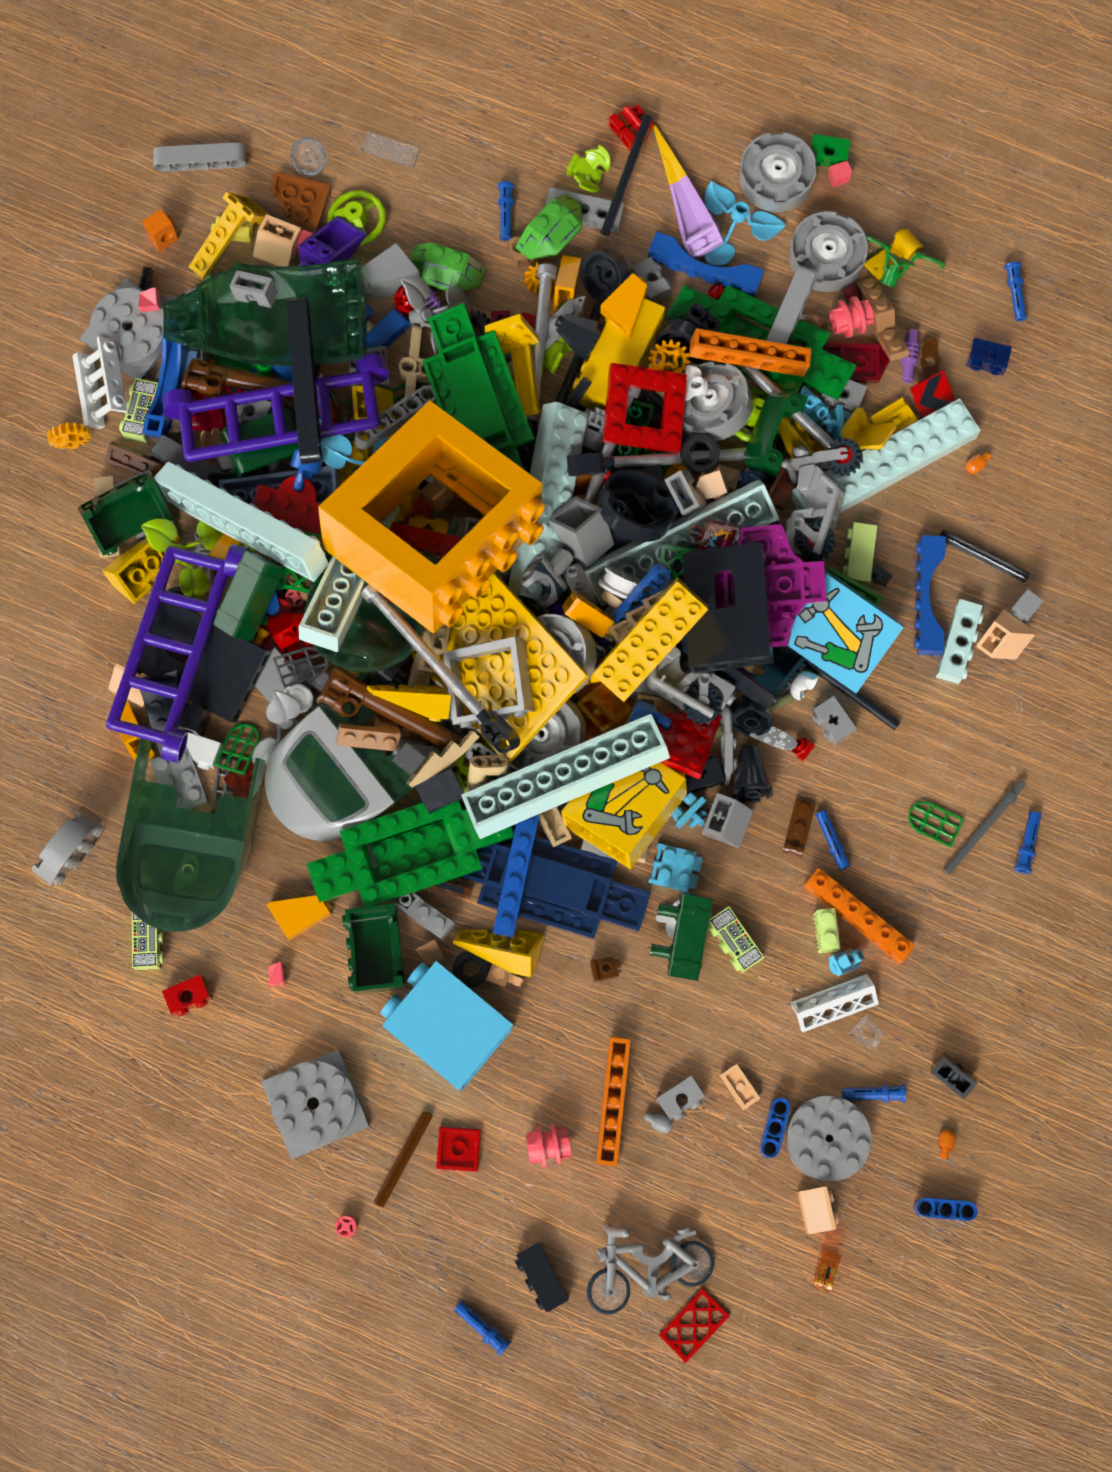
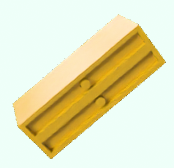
M644 299L630 337L605 318L606 325L601 337L589 354L588 362L584 361L581 367V377L575 379L572 387L575 390L583 377H587L592 382L579 401V404L593 411L595 407L605 410L609 364L612 362L643 367L664 323L665 307Z
M677 577L597 665L593 675L624 702L706 613L708 604Z

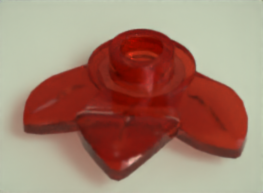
M241 760L237 770L243 771L247 761ZM252 763L249 764L245 775L234 772L224 777L225 783L229 787L234 788L232 795L238 798L248 796L251 791L259 790L264 784L262 774L255 771ZM251 780H257L255 784L250 783Z

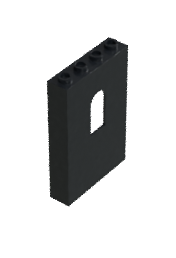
M751 541L744 545L730 544L728 547L723 548L710 547L708 550H690L687 553H682L684 584L708 604L706 613L687 632L688 662L692 673L774 663L766 549L763 543ZM721 571H729L734 575L735 607L716 609L714 580Z
M161 602L150 633L168 638L177 637L193 644L203 614L195 610ZM212 624L204 648L205 653L199 663L188 700L201 704L204 709L230 723H237L272 651L254 641L234 638ZM146 644L137 672L150 676L176 668L177 687H179L186 664L171 657L166 649Z
M686 633L675 646L688 655ZM789 646L773 647L774 663L760 665L764 669V675L762 676L753 675L743 667L714 672L721 679L725 678L731 681L738 691L767 710L771 704L775 706L781 698L780 694L784 695L790 686L789 684L792 685L798 676L796 673L803 671L806 666L804 664L806 658Z

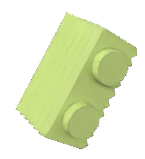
M835 908L817 910L813 914L815 917L813 919L815 920L814 924L816 925L814 928L817 933L815 936L818 941L816 944L819 949L817 952L829 953L839 951L841 948Z

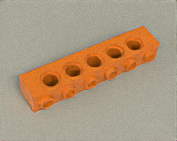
M698 328L695 329L691 338L689 357L804 377L810 367L811 356L810 348Z
M820 868L815 871L803 886L826 906L835 908L837 915L899 965L915 948L912 942Z
M613 1037L609 1039L596 1165L617 1167L630 1039Z

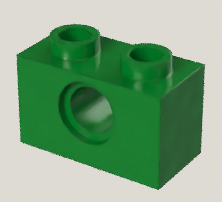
M813 134L810 148L814 153L816 166L830 167L847 161L851 140Z

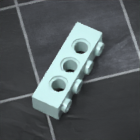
M959 599L956 603L936 678L959 684L962 679H966L969 669L966 667L967 660H971L974 649H971L972 642H976L979 631L976 630L977 624H981L984 613L981 612L982 605ZM962 620H967L971 627L963 626ZM956 639H963L965 641V645H959ZM951 657L959 658L960 664L953 663Z

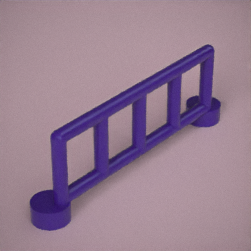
M378 354L365 355L356 362L357 372L316 379L321 419V438L375 429L380 426L375 385L385 382L389 377L387 359L384 356ZM293 383L196 401L192 392L184 389H175L165 393L162 398L165 416L173 420H180L184 458L188 462L298 443L297 430L287 432L283 397L294 395ZM362 383L368 418L333 424L328 389ZM271 399L275 434L241 440L237 405ZM225 408L229 443L195 449L191 416L197 412Z
M231 544L225 560L174 546H169L166 549L106 721V727L109 730L163 744L162 759L175 763L181 762L188 741V732L178 729L228 577L234 576L239 561H241L244 552L249 551V548ZM175 560L218 570L208 601L165 590ZM161 602L203 613L193 644L150 633ZM146 644L189 656L179 687L136 676ZM131 688L174 699L164 731L120 720Z

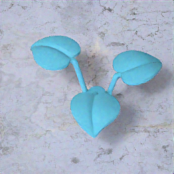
M713 181L708 185L705 193V205L710 213L721 215L723 212L726 214L732 212L731 217L733 219V223L724 239L725 243L704 255L709 265L723 266L728 264L734 257L735 249L727 241L736 223H742L747 218L748 224L752 226V234L757 239L763 241L774 238L785 227V223L779 218L763 211L753 213L750 219L751 213H748L749 206L743 201L736 203V198L730 190L717 185Z
M337 435L321 438L323 461L329 467L340 469L345 465L346 461L359 465L364 463L363 461L348 457L352 452V446L346 437ZM390 438L377 441L373 447V454Z

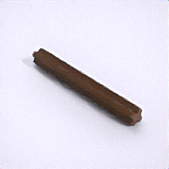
M423 1111L378 1192L374 1200V1204L382 1208L385 1206L427 1129L432 1115L426 1111Z

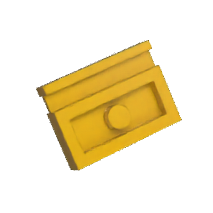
M903 397L872 415L869 419L873 424L895 423L897 428L892 435L918 421L908 404L906 405Z

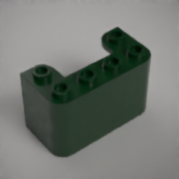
M386 904L345 909L346 915H342V923L345 930L349 932V938H346L347 950H351V958H348L349 971L353 970L351 976L348 977L349 989L355 995L405 989L396 905Z

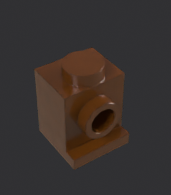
M614 956L590 961L594 983L618 978V972H622L620 961L615 960ZM609 965L610 971L605 972L602 967Z

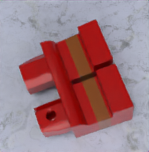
M638 104L631 108L627 105L622 112L617 115L614 113L609 117L610 129L620 138V141L629 151L632 148L641 124L639 118L643 116V110ZM651 121L645 140L648 139V133L654 129L653 121Z

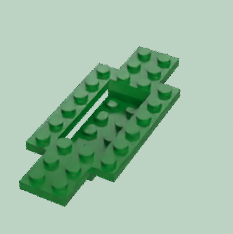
M684 285L666 315V320H684L690 306L700 304L719 321L720 333L767 341L770 331L735 316V312L771 329L780 309L728 285L719 300ZM799 319L791 338L804 344V348L811 349L810 367L804 377L759 370L783 393H799L801 387L806 385L835 400H839L856 369V365L823 350L830 337V333ZM791 341L788 344L793 346H799ZM712 361V362L717 363V364H719V365H725V364H726V363H722V362ZM733 365L741 371L744 377L754 381L738 365Z
M464 303L429 317L428 321L437 343L439 354L422 362L438 407L525 470L517 447L535 440L496 332L492 331L477 338Z
M459 800L431 814L428 813L424 803L339 831L345 851L306 864L319 903L359 890L364 907L376 906L482 870L476 850L513 838L514 834L510 826L480 839L467 809L462 811ZM443 819L442 821L371 844L377 867L373 869L367 844Z

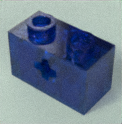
M974 338L970 346L966 366L975 371L984 370L992 375H1004L1012 347Z

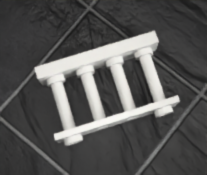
M97 337L98 350L91 355L77 352L72 356L84 426L102 429L105 427L103 417L110 411L126 413L127 406L115 339ZM100 358L101 368L96 371L94 362ZM103 376L105 385L99 389L97 380ZM106 394L108 403L102 407L100 398Z

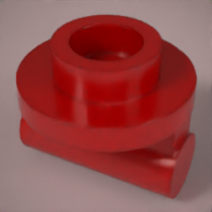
M722 284L711 286L707 296L719 300L725 290Z
M799 738L796 740L797 746L792 749V752L800 761L804 762L815 745L807 738Z

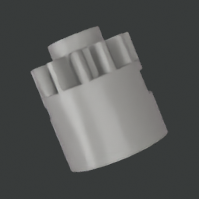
M595 407L594 411L586 408L584 413L588 414L582 445L601 452L605 443L602 442L605 410Z

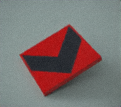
M944 370L909 388L921 419L956 401Z

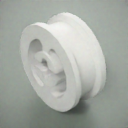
M605 566L606 574L603 580L600 579L598 581V584L609 592L626 599L641 580L617 568Z

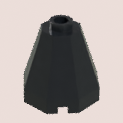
M566 313L563 316L559 315L554 324L557 326L555 331L572 351L582 359H586L595 347V341L599 340L605 325L598 321Z

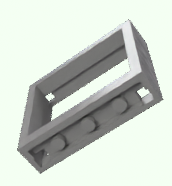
M511 637L444 652V663L460 680L458 661L511 650L518 705L488 712L492 717L500 716L505 720H509L508 716L514 715V717L518 718L525 716L527 712L534 711L525 641L523 638ZM448 686V693L451 695L452 725H460L461 728H471L474 723L481 725L482 723L474 714L464 715L463 702Z

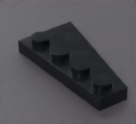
M176 668L143 677L177 687ZM140 690L151 727L164 731L174 699ZM157 743L161 755L163 744Z

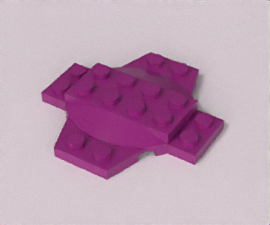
M782 524L741 528L737 541L738 545L758 541L762 542L766 549L773 647L788 646L796 616L808 604L827 603L825 562L803 563L799 557L794 555ZM721 571L714 580L716 609L735 607L734 575L729 571Z

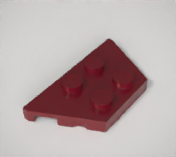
M826 343L823 350L856 365L850 380L857 383H879L890 362L880 344Z
M195 390L192 391L195 401L207 399L204 394H199ZM224 408L197 412L191 416L193 431H210L211 428H218L222 432V429L226 427Z

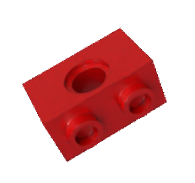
M200 974L162 991L170 1013L178 1017L188 1014L189 1009L195 1006L198 1009L208 1005V1001L212 999L204 977ZM186 992H192L193 995L192 1000L189 1002H184L183 1000Z

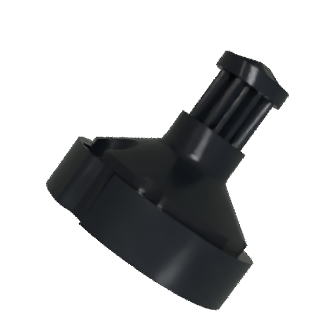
M636 469L619 470L608 477L598 496V503L602 506L600 514L608 526L611 527L610 532L614 545L605 552L606 554L629 544L632 540L652 542L666 535L677 516L678 508L673 505L674 498L664 482L647 472Z

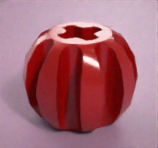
M404 286L398 288L393 298L394 305L401 313L409 314L415 308L409 303Z

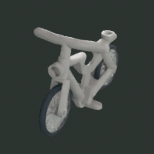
M609 1223L603 1225V1229L608 1234L607 1245L596 1250L599 1261H605V1269L599 1270L591 1277L587 1286V1298L590 1305L602 1314H615L626 1306L630 1297V1284L626 1276L616 1269V1265H618L642 1286V1292L645 1296L653 1298L657 1295V1298L664 1301L670 1300L672 1296L666 1292L665 1286L675 1280H678L685 1286L695 1287L709 1279L714 1268L713 1255L706 1245L698 1241H688L679 1246L678 1242L683 1238L696 1235V1230H690V1227H683L677 1230V1235L663 1239L664 1250L659 1255L648 1257L642 1253L644 1249L642 1243L616 1245V1237L627 1238L630 1232L627 1229L614 1228ZM632 1253L633 1257L640 1263L648 1265L646 1279L618 1254ZM673 1254L671 1260L672 1270L657 1278L658 1266L667 1261Z

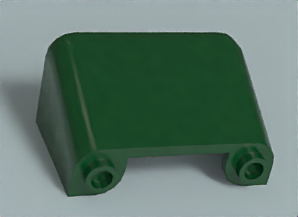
M774 392L766 397L744 453L743 460L746 466L777 478L783 457L780 451L771 448L783 417L790 419L795 413H803L807 396L799 393Z
M284 404L287 432L296 431V413L292 406L288 407L287 404ZM273 413L239 425L241 440L275 434ZM224 427L222 433L219 434L222 444L229 443L228 427ZM292 443L227 456L236 478L246 477V474L251 473V470L256 472L260 468L288 457H293L294 451L299 447L298 443Z
M148 472L140 474L86 501L77 508L103 556L115 554L120 546L119 543L143 532L144 530L141 525L153 519L174 520L154 479Z

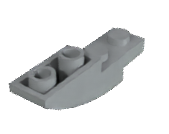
M415 893L389 901L441 940H444L455 925L453 921L427 904Z

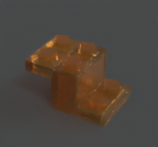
M603 683L576 703L585 720L586 741L614 730L616 724L630 714L632 710L626 701L623 702Z

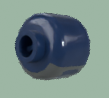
M747 467L741 471L737 485H740V489L758 479L766 485L767 480L764 479L763 472Z

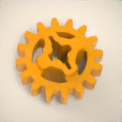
M663 340L662 346L656 344L655 350L650 351L651 356L648 357V362L651 364H649L648 368L683 374L686 371V367L690 365L688 360L690 358L689 353H685L686 347L680 348V342L673 345V340H670L669 344H666ZM659 356V359H660L661 361H660L659 364L657 365V364H656V359H657V357ZM680 358L682 359L681 367H679V364L677 363L680 360Z
M65 422L59 424V427H52V430H48L47 437L48 443H50V446H54V448L76 449L80 444L86 445V442H90L91 433L89 427L84 426L83 423L78 424L75 422L70 424Z

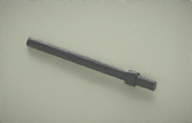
M1019 780L1011 791L1008 790L1001 803L943 869L946 874L950 875L1004 810L1017 800V795L1026 786L1024 781Z

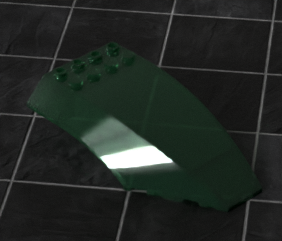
M360 258L305 266H260L243 264L238 261L234 264L235 267L224 273L223 271L217 273L215 277L196 285L197 288L186 295L182 293L176 299L163 304V338L165 340L241 362L269 366H292L286 302L291 299L307 297L310 307L315 365L364 359L368 353L366 295ZM237 270L273 279L278 294L271 308L258 305L257 301L254 300L243 302L235 299L229 286ZM254 282L255 288L262 289L259 283Z

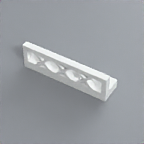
M867 974L791 1002L802 1033L879 1004L875 986ZM871 994V1000L861 1001L863 996ZM849 1001L852 1002L850 1008H842L844 1003ZM833 1009L831 1015H823L825 1010ZM814 1016L811 1022L804 1024L803 1018Z

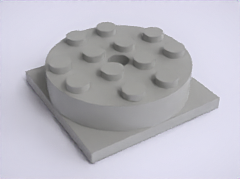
M125 278L117 290L107 294L99 301L92 313L89 327L79 339L94 351L98 350L97 337L115 339L120 370L134 380L135 378L144 380L162 356V336L166 319L184 320L161 303V310L142 313L138 309L139 294L144 290ZM125 325H127L128 327L130 325H133V327L131 330L127 331V327Z
M339 1049L314 1060L297 1064L283 1073L261 1081L271 1106L273 1119L281 1132L291 1160L369 1127ZM317 1098L319 1106L316 1109H310L308 1107L310 1100Z

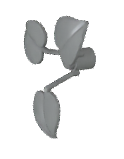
M410 276L400 280L405 288L409 303L415 308L409 313V320L413 325L420 324L421 327H430V324L427 322H429L428 318L433 313L453 308L462 303L465 304L467 311L469 310L468 297L459 286L454 285L447 289L446 300L449 305L430 310L425 307L428 304L426 299L430 296V289L426 281L417 276ZM432 332V347L434 354L437 355L439 354V349Z
M275 690L267 706L266 716L268 720L277 723V739L266 737L256 745L252 755V761L256 765L268 764L273 750L281 741L282 728L290 729L293 724H298L295 717L299 715L300 705L293 697L284 692ZM306 735L307 738L311 739L309 742L310 749L326 752L313 735Z

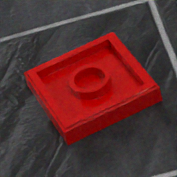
M439 1127L436 1169L478 1172L481 1129Z

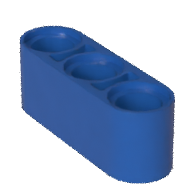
M394 309L361 338L358 347L363 349L386 346L387 349L410 327L411 322L398 309Z
M784 1098L775 1099L769 1107L759 1146L760 1154L765 1158L777 1156L781 1148L790 1112V1104ZM777 1102H782L785 1105L784 1113L780 1114L775 1111V1104ZM772 1122L779 1124L780 1131L778 1134H773L770 1131L769 1126ZM766 1143L774 1145L775 1151L773 1154L770 1155L765 1152L764 1146Z
M919 1198L913 1206L914 1212L918 1216L927 1218L971 1221L978 1214L976 1205L969 1201ZM923 1201L929 1205V1211L925 1214L920 1211V1204ZM944 1203L950 1207L948 1215H944L941 1212V1206ZM965 1205H968L971 1209V1214L968 1217L962 1214V1208Z

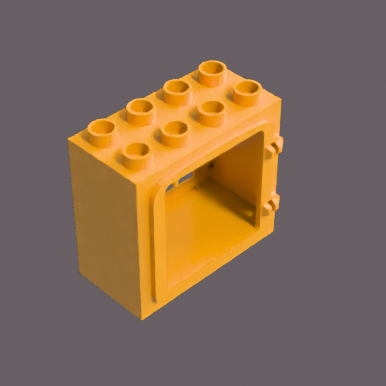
M429 400L318 506L323 549L434 634L443 624L451 627L459 620L464 611L462 605L470 596L477 600L484 595L491 583L489 577L497 569L501 572L507 571L517 558L518 553L516 550L524 542L532 545L538 540L544 529V526L540 523V516L545 509V504L541 502L542 483ZM428 476H432L485 516L436 565L380 523Z

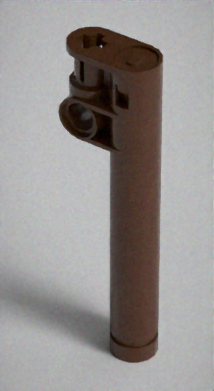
M192 358L183 378L182 389L195 390L199 394H204L206 398L223 396L227 386L244 391H252L291 384L293 382ZM294 395L283 397V400L295 402Z
M335 667L316 701L317 703L322 701L331 706L332 710L338 712L344 718L354 716L363 704L440 748L445 749L451 740L457 744L460 739L458 734L429 720V718L371 694L367 690V686L370 685L338 667ZM345 703L352 705V713H347L344 710Z

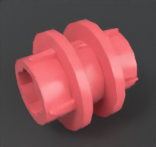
M856 296L850 297L849 305L844 300L837 301V308L829 310V320L835 334L843 333L846 338L853 336V329H856L859 334H864L866 326L874 323L871 304L868 300L859 301Z
M550 1123L551 1131L541 1132L540 1125L536 1126L537 1131L526 1133L531 1164L542 1163V1167H547L546 1159L556 1158L557 1165H560L561 1159L571 1157L566 1126L555 1128V1123Z

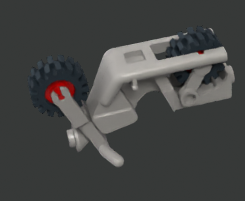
M841 437L842 440L840 441L835 439L836 443L833 444L831 442L829 444L830 448L827 447L826 451L815 452L813 455L808 452V448L797 446V448H792L794 459L782 461L781 466L787 469L791 482L796 483L798 481L797 489L802 496L807 498L809 503L808 509L795 510L786 524V536L792 551L801 560H804L805 557L798 550V542L802 552L813 560L824 561L825 557H829L830 552H834L833 547H836V537L833 532L844 501V494L840 486L821 469L830 468L831 471L840 476H844V474L850 476L851 472L853 474L856 473V468L860 469V463H863V453L857 442H853L851 438L846 440L845 437Z

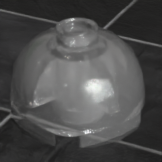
M304 137L292 145L290 160L298 173L314 176L321 173L327 167L329 151L322 140L316 137Z

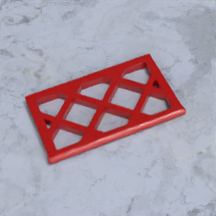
M701 1289L659 1336L684 1363H687L730 1317V1314L726 1313ZM703 1295L708 1300V1308H695V1302ZM687 1311H692L693 1324H680V1318ZM696 1311H708V1324H696ZM711 1311H719L723 1315L717 1324H712ZM693 1327V1340H680V1328ZM696 1327H708V1334L702 1340H696ZM671 1328H677V1341H670L665 1336ZM681 1344H693V1350L685 1356L681 1352Z

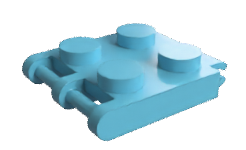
M657 843L656 860L652 863L654 868L648 883L688 892V889L696 890L699 876L692 874V871L700 873L703 858L697 857V852ZM662 850H664L662 861L659 862ZM660 867L658 878L655 880L657 869Z

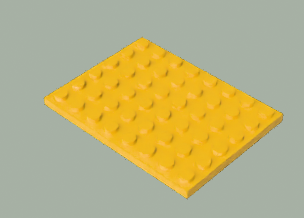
M494 572L489 577L491 583L484 595L477 600L470 596L462 605L464 611L461 617L450 628L446 652L511 637L524 639L534 711L527 712L525 716L518 718L514 717V715L508 716L509 720H505L519 735V747L507 753H500L483 736L481 725L478 723L473 724V727L498 755L507 758L508 764H510L589 675ZM414 650L411 654V656L414 659L417 653L416 650ZM511 650L458 661L460 681L487 711L518 705ZM440 654L439 658L444 662V655ZM437 673L431 674V679L448 692V686ZM463 703L464 715L473 714Z

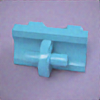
M803 386L799 394L808 397L803 412L815 423H818L819 420H823L828 414L829 407L807 387Z
M837 405L835 409L828 412L826 420L820 422L821 428L826 429L827 434H830L834 441L835 439L842 440L841 429L850 418L851 412L843 410V405Z
M690 792L683 800L690 809L685 813L678 806L671 815L676 821L675 826L679 829L691 818L693 820L688 824L691 828L696 824L701 827L705 825L702 818L706 813L703 810L698 815L696 813L705 805L706 800Z
M850 948L829 957L830 970L835 975L840 976L861 967L859 962L865 960L862 950L859 948L853 951Z

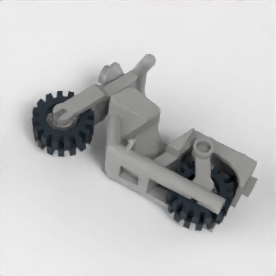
M615 641L612 642V645L608 646L605 657L616 646L617 643ZM674 646L647 676V686L652 692L683 709L684 714H687L688 720L691 718L693 723L699 722V725H702L705 722V724L709 725L710 721H713L718 715L720 707L723 710L726 704L729 706L732 704L736 697L733 694L735 686L728 679H721L716 676L714 671L694 674L692 672L689 674L684 673L679 664L681 651ZM691 688V691H688L687 694L684 693V691Z

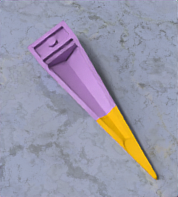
M654 125L655 136L676 210L682 243L687 254L697 260L724 244L725 240L717 222L658 127Z

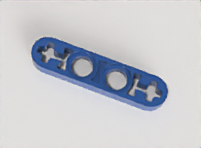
M657 564L652 567L613 614L615 624L626 620V613L643 606V599L658 593L671 578V573L665 564ZM653 586L649 592H643L645 587ZM636 600L640 601L639 605L635 607L631 606L632 602Z

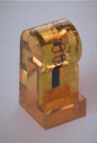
M820 1250L813 1281L814 1289L830 1293L842 1255Z

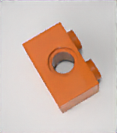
M159 209L142 221L149 239L159 252L178 240L176 235L178 230L173 224L175 223L169 213L165 214L162 209Z

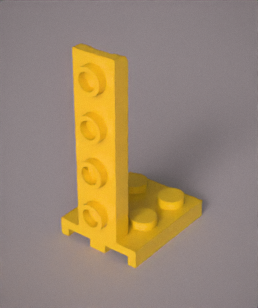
M226 192L223 196V199L229 205L189 265V268L202 279L209 275L245 219L253 224L257 222L261 225L265 215H270L248 196Z
M521 314L485 325L486 334L492 331L496 332L503 353H511L515 386L526 416L540 413L531 345L540 343L539 335Z

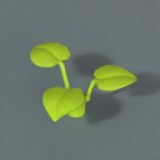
M153 519L141 525L152 548L158 552H164V554L169 546L186 550L202 542L205 548L211 551L224 534L212 526L199 521L197 534L201 539L187 545L175 544L176 542L173 539L177 535V529L167 519ZM175 560L176 564L180 563L188 567L182 569L179 573V584L183 594L200 599L206 593L209 586L207 574L200 568L193 569L192 565L184 561Z

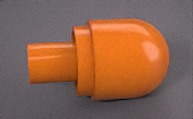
M986 452L983 455L973 456L967 461L966 470L971 474L978 473L986 466V461L991 459V455Z
M943 1130L939 1135L938 1148L941 1149L940 1158L948 1159L949 1152L955 1148L956 1135L952 1130Z

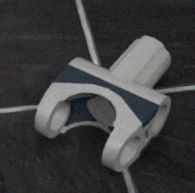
M559 549L550 561L545 555L538 556L530 563L520 578V583L523 587H527L535 581L539 583L541 593L537 604L540 608H546L553 604L568 587L561 575L572 563L573 556L565 549Z

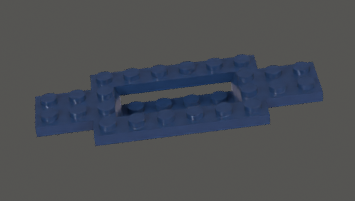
M535 836L523 889V895L529 897L522 896L518 917L590 939L595 938L600 920L639 932L651 892L612 881L618 862L616 860L563 844L553 847L549 840ZM513 838L476 850L482 870L459 877L482 884L477 901L478 905L498 910Z

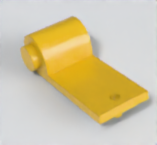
M908 228L905 230L900 229L894 235L895 240L891 244L890 252L910 260L916 254L915 251H920L923 245ZM885 249L864 263V266L878 281L882 279L885 272L883 271L886 257ZM889 257L888 267L890 266V264H891V265H894V264H895L894 261H893L890 257Z

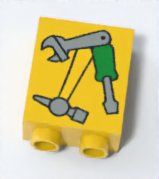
M659 762L570 800L561 811L563 822L568 830L631 870L686 797V778H684L686 774Z

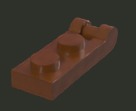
M796 798L783 846V853L788 854L790 852L798 857H803L816 803ZM792 840L799 841V845H791Z

